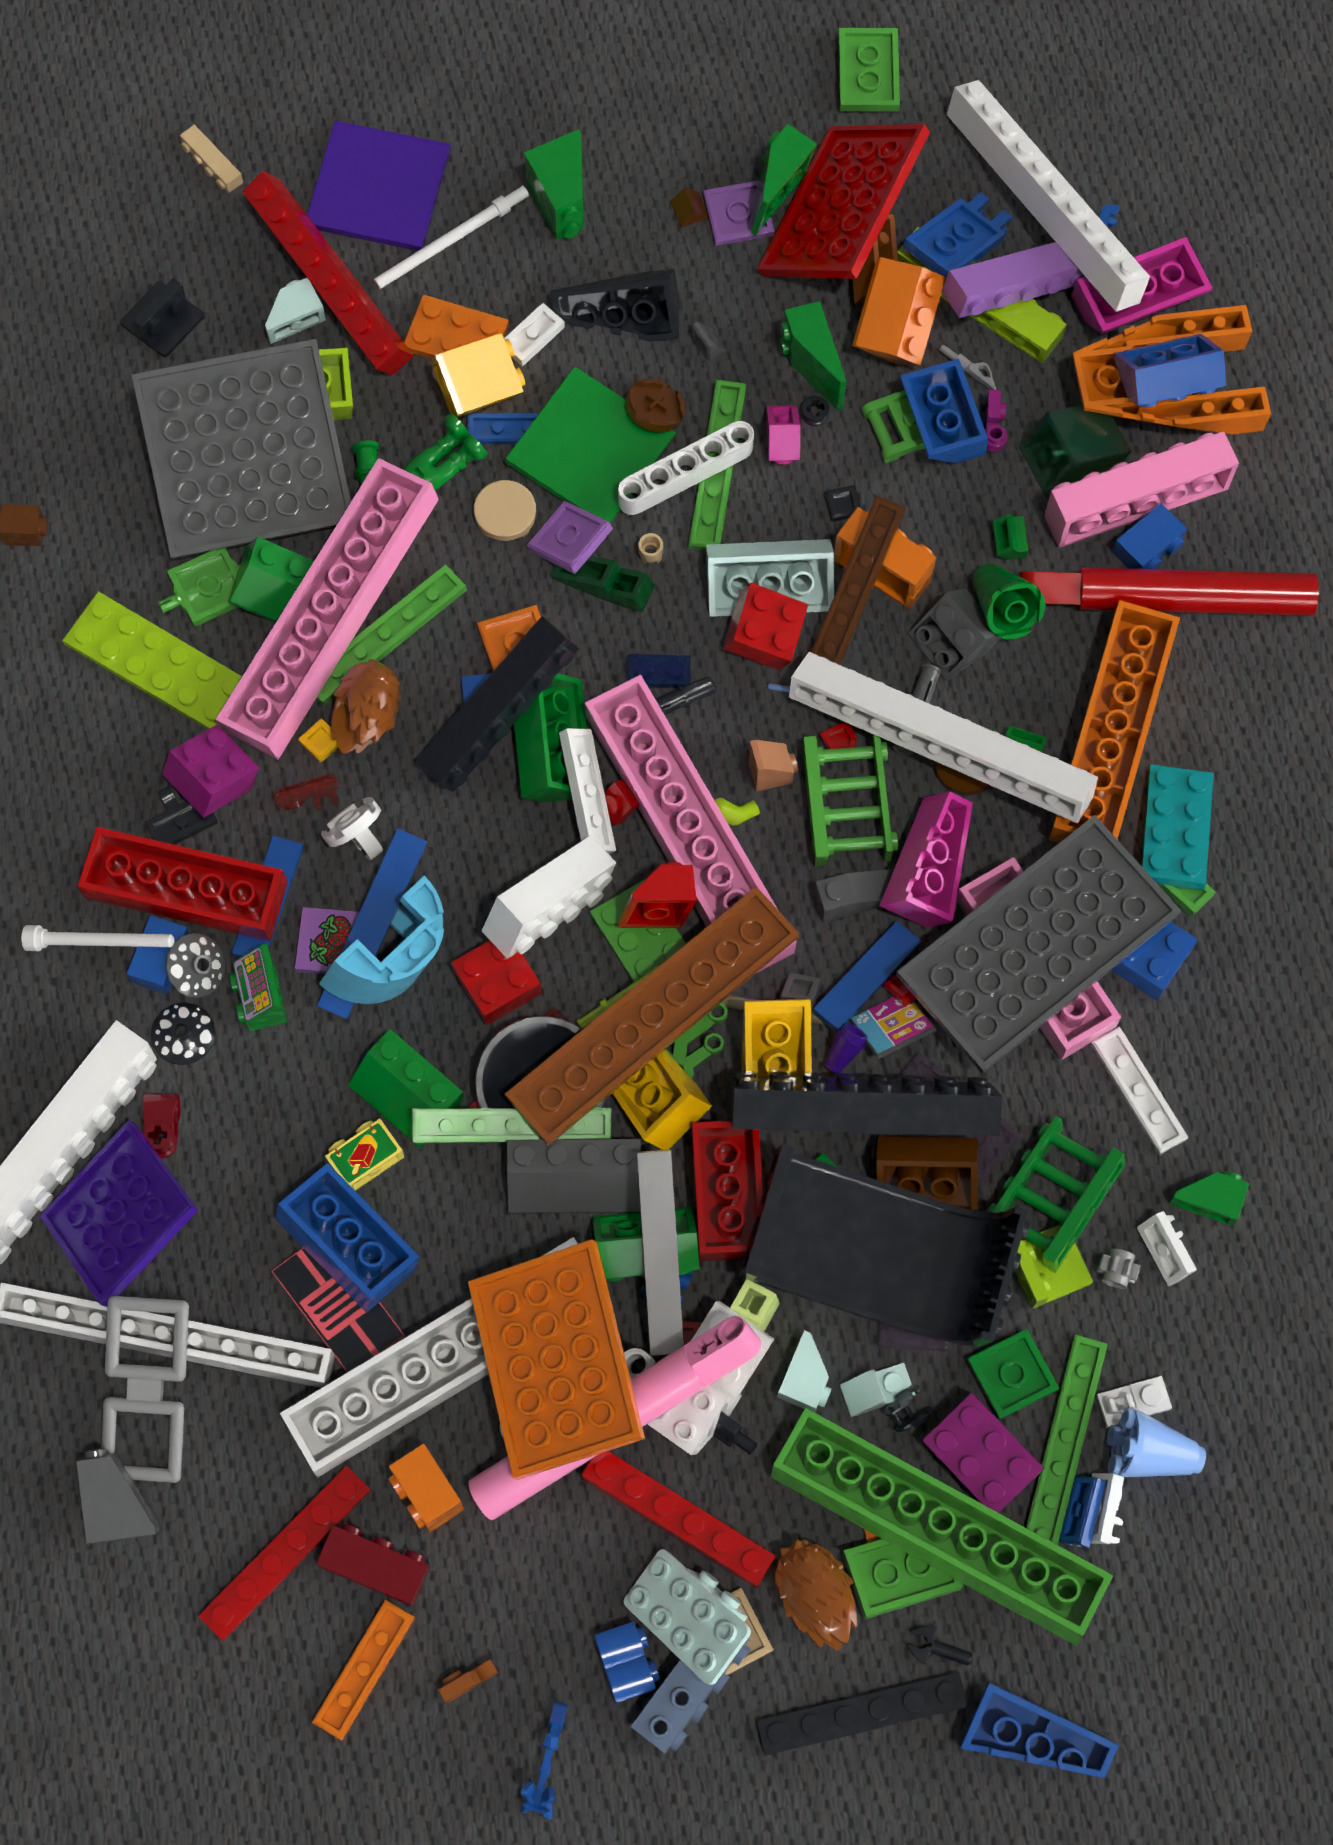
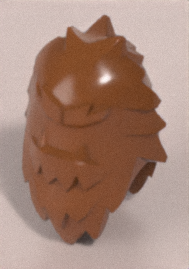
M369 659L368 662H360L351 667L348 671L349 673L341 679L343 683L334 693L337 699L331 718L332 740H337L341 754H347L352 750H355V753H360L368 744L376 743L385 731L387 732L394 728L396 713L399 711L398 702L401 699L400 682L391 668L377 660Z
M797 1539L791 1547L780 1549L781 1558L777 1563L775 1571V1583L779 1587V1596L783 1600L786 1617H792L798 1629L804 1633L807 1632L819 1647H823V1643H826L838 1651L841 1649L842 1643H848L851 1627L854 1629L857 1627L856 1606L850 1589V1585L854 1582L843 1570V1564L836 1560L829 1550L818 1544H809L806 1539L802 1541Z

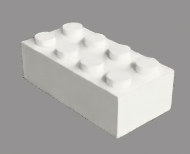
M590 835L497 896L482 932L507 959L517 952L520 954L525 953L533 946L536 939L541 936L545 939L563 921L569 923L574 920L582 908L587 905L590 908L595 906L604 896L602 893L603 889L612 880L611 873L616 862Z

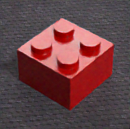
M750 582L739 592L723 649L774 669H783L792 662L809 604Z
M490 940L451 962L453 974L485 1026L542 994L541 983L523 954L517 952L507 959Z

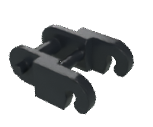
M912 1385L894 1396L896 1401L888 1404L884 1409V1414L892 1416L896 1423L894 1425L895 1432H903L911 1425L916 1428L927 1420L926 1414L929 1416L934 1414V1410L930 1406L922 1408L915 1414L909 1408V1401L914 1398L912 1393L919 1394L921 1392L919 1385ZM904 1408L908 1415L901 1419L898 1411Z

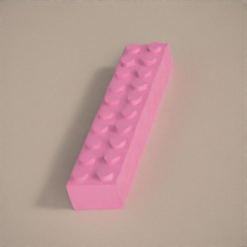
M378 458L216 718V721L228 735L279 760L439 500L430 482Z
M639 675L585 702V717L621 780L625 782L639 803L638 809L669 862H680L682 865H693L697 898L694 906L705 926L708 927L756 886L776 907L642 676ZM794 941L761 970L794 954L797 941Z

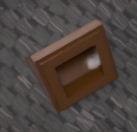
M684 187L671 200V205L680 227L709 219L698 191Z

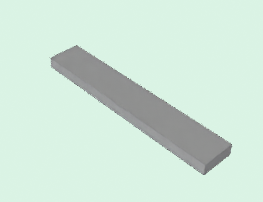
M671 1149L637 1152L650 1356L671 1354L684 1346Z

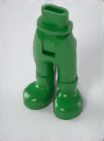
M452 412L444 420L447 428L444 438L440 437L436 443L417 454L403 468V470L430 482L435 491L460 470L462 471L467 466L465 463L472 460H483L488 455L480 442L472 434H469L465 426ZM462 444V447L457 452L451 454L453 449ZM451 454L447 460L435 467L444 457Z

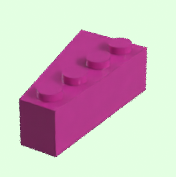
M950 791L923 798L879 905L880 907L924 927L953 922L973 802Z

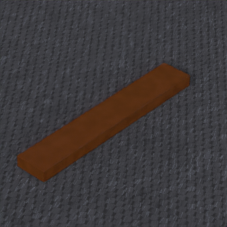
M876 495L811 653L841 665L907 507Z

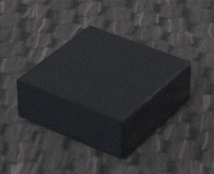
M855 485L825 491V498L832 522L849 519L857 507L861 508Z

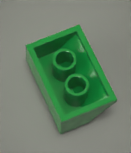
M391 1029L367 1052L348 1084L354 1092L411 1141L412 1108H459L465 1102L463 1091ZM426 1143L414 1144L421 1149Z
M692 1207L675 1208L679 1275L689 1274L692 1270H700L697 1232ZM641 1212L593 1216L595 1241L598 1245L606 1280L616 1282L631 1276L645 1278Z

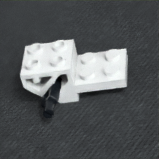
M716 1301L692 1340L727 1318L740 1315L722 1302ZM743 1318L744 1321L761 1339V1348L758 1354L648 1423L649 1426L690 1455L697 1454L713 1436L728 1447H731L734 1443L747 1452L748 1455H751L757 1447L758 1443L741 1432L742 1426L729 1416L742 1397L741 1391L774 1341V1338L745 1318ZM636 1359L632 1364L631 1370L633 1373L639 1374L644 1371L646 1365Z

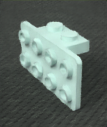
M661 1549L624 1598V1605L704 1683L714 1685L751 1634L750 1627L744 1623L748 1616L739 1608L741 1602L734 1595L725 1590L722 1592L716 1587L719 1581L714 1576L704 1570L697 1573L687 1569L669 1551Z

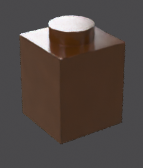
M1 504L0 537L3 544L41 546L42 536H47L48 518L43 516L39 505Z

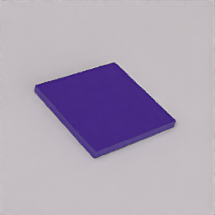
M335 120L307 216L319 231L419 251L425 243L451 151V145L449 143Z
M128 1120L45 1209L40 1218L98 1303L107 1307L109 1298L119 1296L194 1216L198 1209L137 1125Z

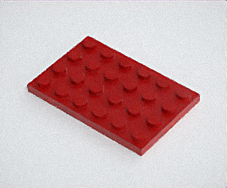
M926 125L830 126L757 268L759 273L763 277L857 279L930 133Z

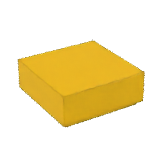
M322 718L298 739L299 743L320 763L338 748L337 740H332L331 727Z

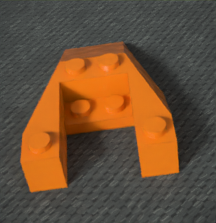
M1240 305L1156 315L1144 324L1137 327L1133 325L1117 336L1108 340L1104 338L1073 352L1072 358L1083 410L1180 428L1218 433L1224 431L1226 434L1263 431L1271 416L1265 387L1209 394L1197 392L1188 394L1182 400L1173 401L1166 399L1157 401V404L1152 407H1140L1127 397L1114 360V353L1196 334L1204 335L1222 348L1224 352L1245 350L1252 334L1247 306Z

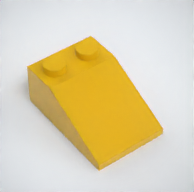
M811 999L744 1001L742 1071L756 1072V1076H770V1072H787L790 1074V1077H803V1073L812 1072Z
M663 1050L612 1093L643 1140L662 1150H669L692 1127V1123L697 1122L712 1107L698 1085L666 1050Z

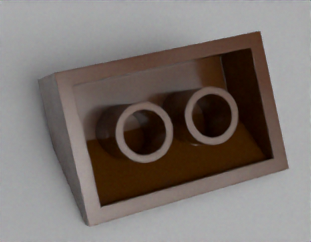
M878 1136L877 1180L947 1204L978 1211V1138Z

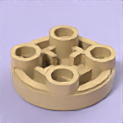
M500 480L490 483L476 497L474 503L475 521L482 534L488 538L510 541L524 537L530 532L536 518L534 497L525 486L515 481Z

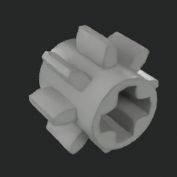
M1111 1249L1110 1255L1103 1254L1100 1258L1097 1273L1104 1274L1102 1280L1104 1284L1119 1289H1126L1128 1282L1134 1284L1137 1281L1141 1265L1134 1264V1254L1121 1249Z

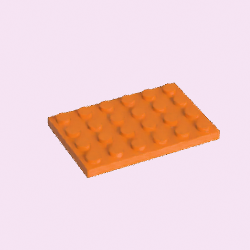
M591 1239L468 1281L513 1479L520 1480L645 1439L596 1241Z

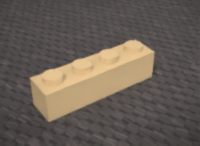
M195 124L180 135L183 150L193 155L192 158L197 165L202 164L205 173L210 178L214 177L216 179V184L221 190L225 189L230 193L243 183L241 173Z

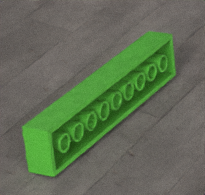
M807 1408L803 1411L772 1468V1479L1075 1646L1082 1639L1113 1578V1575Z

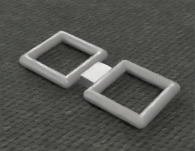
M112 1296L108 1300L105 1374L109 1377L127 1378V1398L108 1397L104 1400L101 1448L106 1449V1454L115 1452L117 1411L170 1415L168 1468L123 1465L132 1480L176 1483L181 1479L184 1405L176 1401H163L164 1381L181 1382L186 1377L189 1305L184 1300ZM121 1310L175 1314L172 1367L119 1364Z

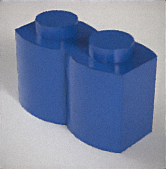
M633 1621L594 1635L615 1704L656 1690L654 1683L660 1681L654 1660L650 1662L646 1660L643 1649L649 1647L643 1627L636 1629Z

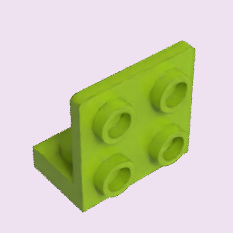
M1055 1226L1041 1232V1234L1048 1238L1051 1235L1055 1237L1061 1226ZM1027 1240L1020 1241L1017 1253L1021 1254V1260L1015 1273L1032 1309L1092 1284L1093 1280L1076 1243L1055 1273L1044 1267V1254L1041 1253V1248Z

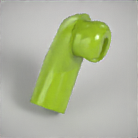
M724 798L714 800L727 823L732 826L739 825L760 814L754 800L739 807L726 801Z

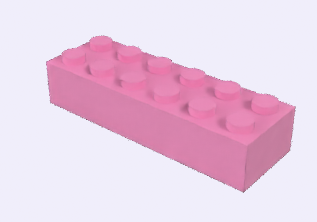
M1224 431L1217 434L1206 433L1194 442L1188 444L1183 442L1171 446L1168 451L1159 454L1155 452L1148 453L1141 457L1139 461L1130 464L1122 462L1107 472L1101 474L1093 472L1075 483L1064 482L1057 485L1051 490L1044 517L1058 548L1141 520L1160 503L1170 510L1228 490L1239 462Z
M1013 857L959 888L956 902L965 916H968L1020 875L1023 870ZM1096 982L1042 1025L1040 1029L1059 1058L1063 1060L1115 1029L1121 1016L1099 983Z

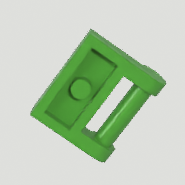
M904 390L871 401L861 408L864 417L869 419L883 449L881 455L886 463L925 448ZM888 411L901 440L900 443L893 444L881 418V412Z

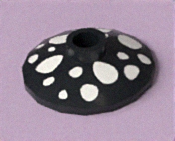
M182 1002L170 1005L159 1013L153 1021L150 1035L152 1046L159 1057L171 1064L187 1065L195 1063L207 1055L213 1046L216 1032L214 1021L206 1010L196 1004ZM178 1027H187V1032L184 1035L176 1034Z

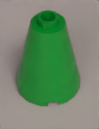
M993 563L984 564L975 571L973 585L988 628L1002 639H1017L1032 631L1030 628L1036 621L1039 623L1043 618L1046 607L1044 595L1035 584Z

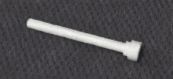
M26 925L23 928L21 937L22 946L25 951H41L42 948H46L48 945L172 947L174 944L172 934L48 932L47 929H43L40 925Z

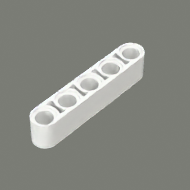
M744 421L733 422L624 478L618 487V504L620 509L628 515L639 514L746 459L753 451V428ZM735 438H743L746 442L736 443L733 440ZM713 451L719 453L720 455L717 457H710L707 455V453ZM683 465H689L693 469L689 471H683L680 469V467ZM656 479L665 480L666 483L662 485L654 484L652 481ZM628 493H636L639 496L637 498L630 499L627 498L625 495H627Z

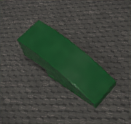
M592 555L575 574L555 565L551 573L553 579L569 587L612 604L640 612L644 611L655 587L647 573L622 568L615 560Z

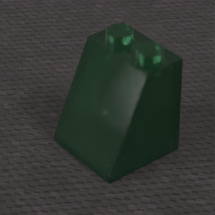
M1083 405L1048 411L1018 446L1045 497L1050 496L1051 490L1061 483L1070 482L1072 484L1082 480L1090 473L1098 472L1101 474L1111 470L1115 465L1122 463L1132 452L1112 415L1084 411Z

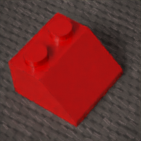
M680 862L661 864L632 893L618 920V928H682L697 901L693 865H682Z

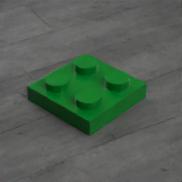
M1028 1329L967 1359L968 1365L999 1420L1060 1389Z

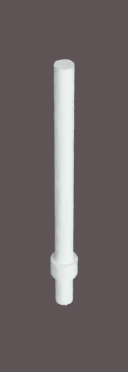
M521 186L505 197L501 195L496 198L488 208L374 278V283L379 289L385 287L496 216L502 217L509 213L512 206L529 196L527 189Z

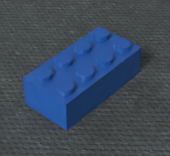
M1170 922L1111 971L1158 1001L1193 950L1198 939Z
M328 1163L278 1204L275 1219L366 1313L416 1270L419 1256Z

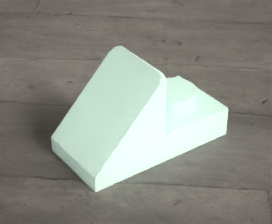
M904 1363L877 1372L872 1369L840 1384L850 1417L887 1406L896 1401L894 1396L912 1386Z

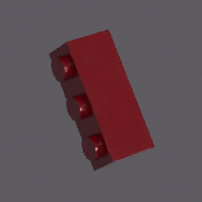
M344 1523L342 1528L333 1525L316 1565L321 1569L414 1607L430 1570L429 1566L424 1564L425 1557L410 1550H406L405 1555L393 1551L394 1544L376 1536L373 1542L360 1536L363 1531Z

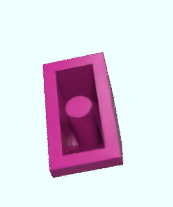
M797 405L766 406L769 461H775L778 464H790L793 460H800V420Z

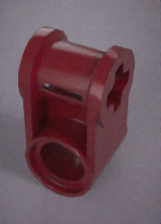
M179 1093L144 1094L143 1135L160 1158H167L173 1155L177 1149L178 1125L181 1115ZM164 1134L166 1138L161 1139L160 1144L156 1145L155 1141H158L160 1135Z

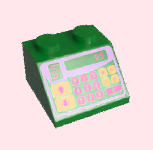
M262 944L233 962L235 973L229 974L233 993L239 992L241 1003L236 1004L240 1023L246 1022L249 1031L288 1022L275 962L268 944Z

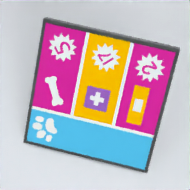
M891 997L854 1015L850 1019L852 1025L860 1028L867 1035L865 1042L878 1059L936 1031V1027L915 1000L904 1007L895 998Z

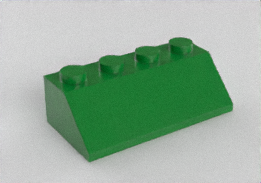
M558 673L553 678L551 685L536 697L531 703L529 710L514 723L521 798L541 803L573 800L559 732L566 728L587 729L582 680Z

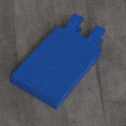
M980 192L969 203H966L961 198L905 238L903 248L932 271L946 277V281L949 270L972 265L1001 244L1008 230L1005 225L1012 220L1013 216L1007 211L1002 210L991 221L983 216L985 211L982 208L989 203L990 198Z

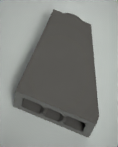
M105 1448L85 1451V1457L79 1458L76 1463L86 1544L156 1534L159 1531V1522L115 1452L106 1454Z

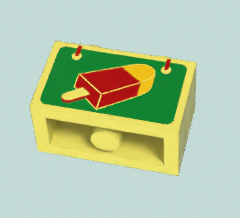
M381 1119L374 1123L370 1120L362 1124L356 1130L357 1134L347 1141L342 1139L334 1143L328 1149L329 1153L325 1155L327 1163L355 1191L404 1158L403 1150Z

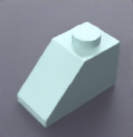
M308 278L294 280L288 283L286 287L280 289L265 324L270 344L326 320L323 305Z
M804 1330L777 1398L803 1409L807 1408L815 1413L818 1405L825 1407L832 1389L826 1387L829 1376L812 1335Z

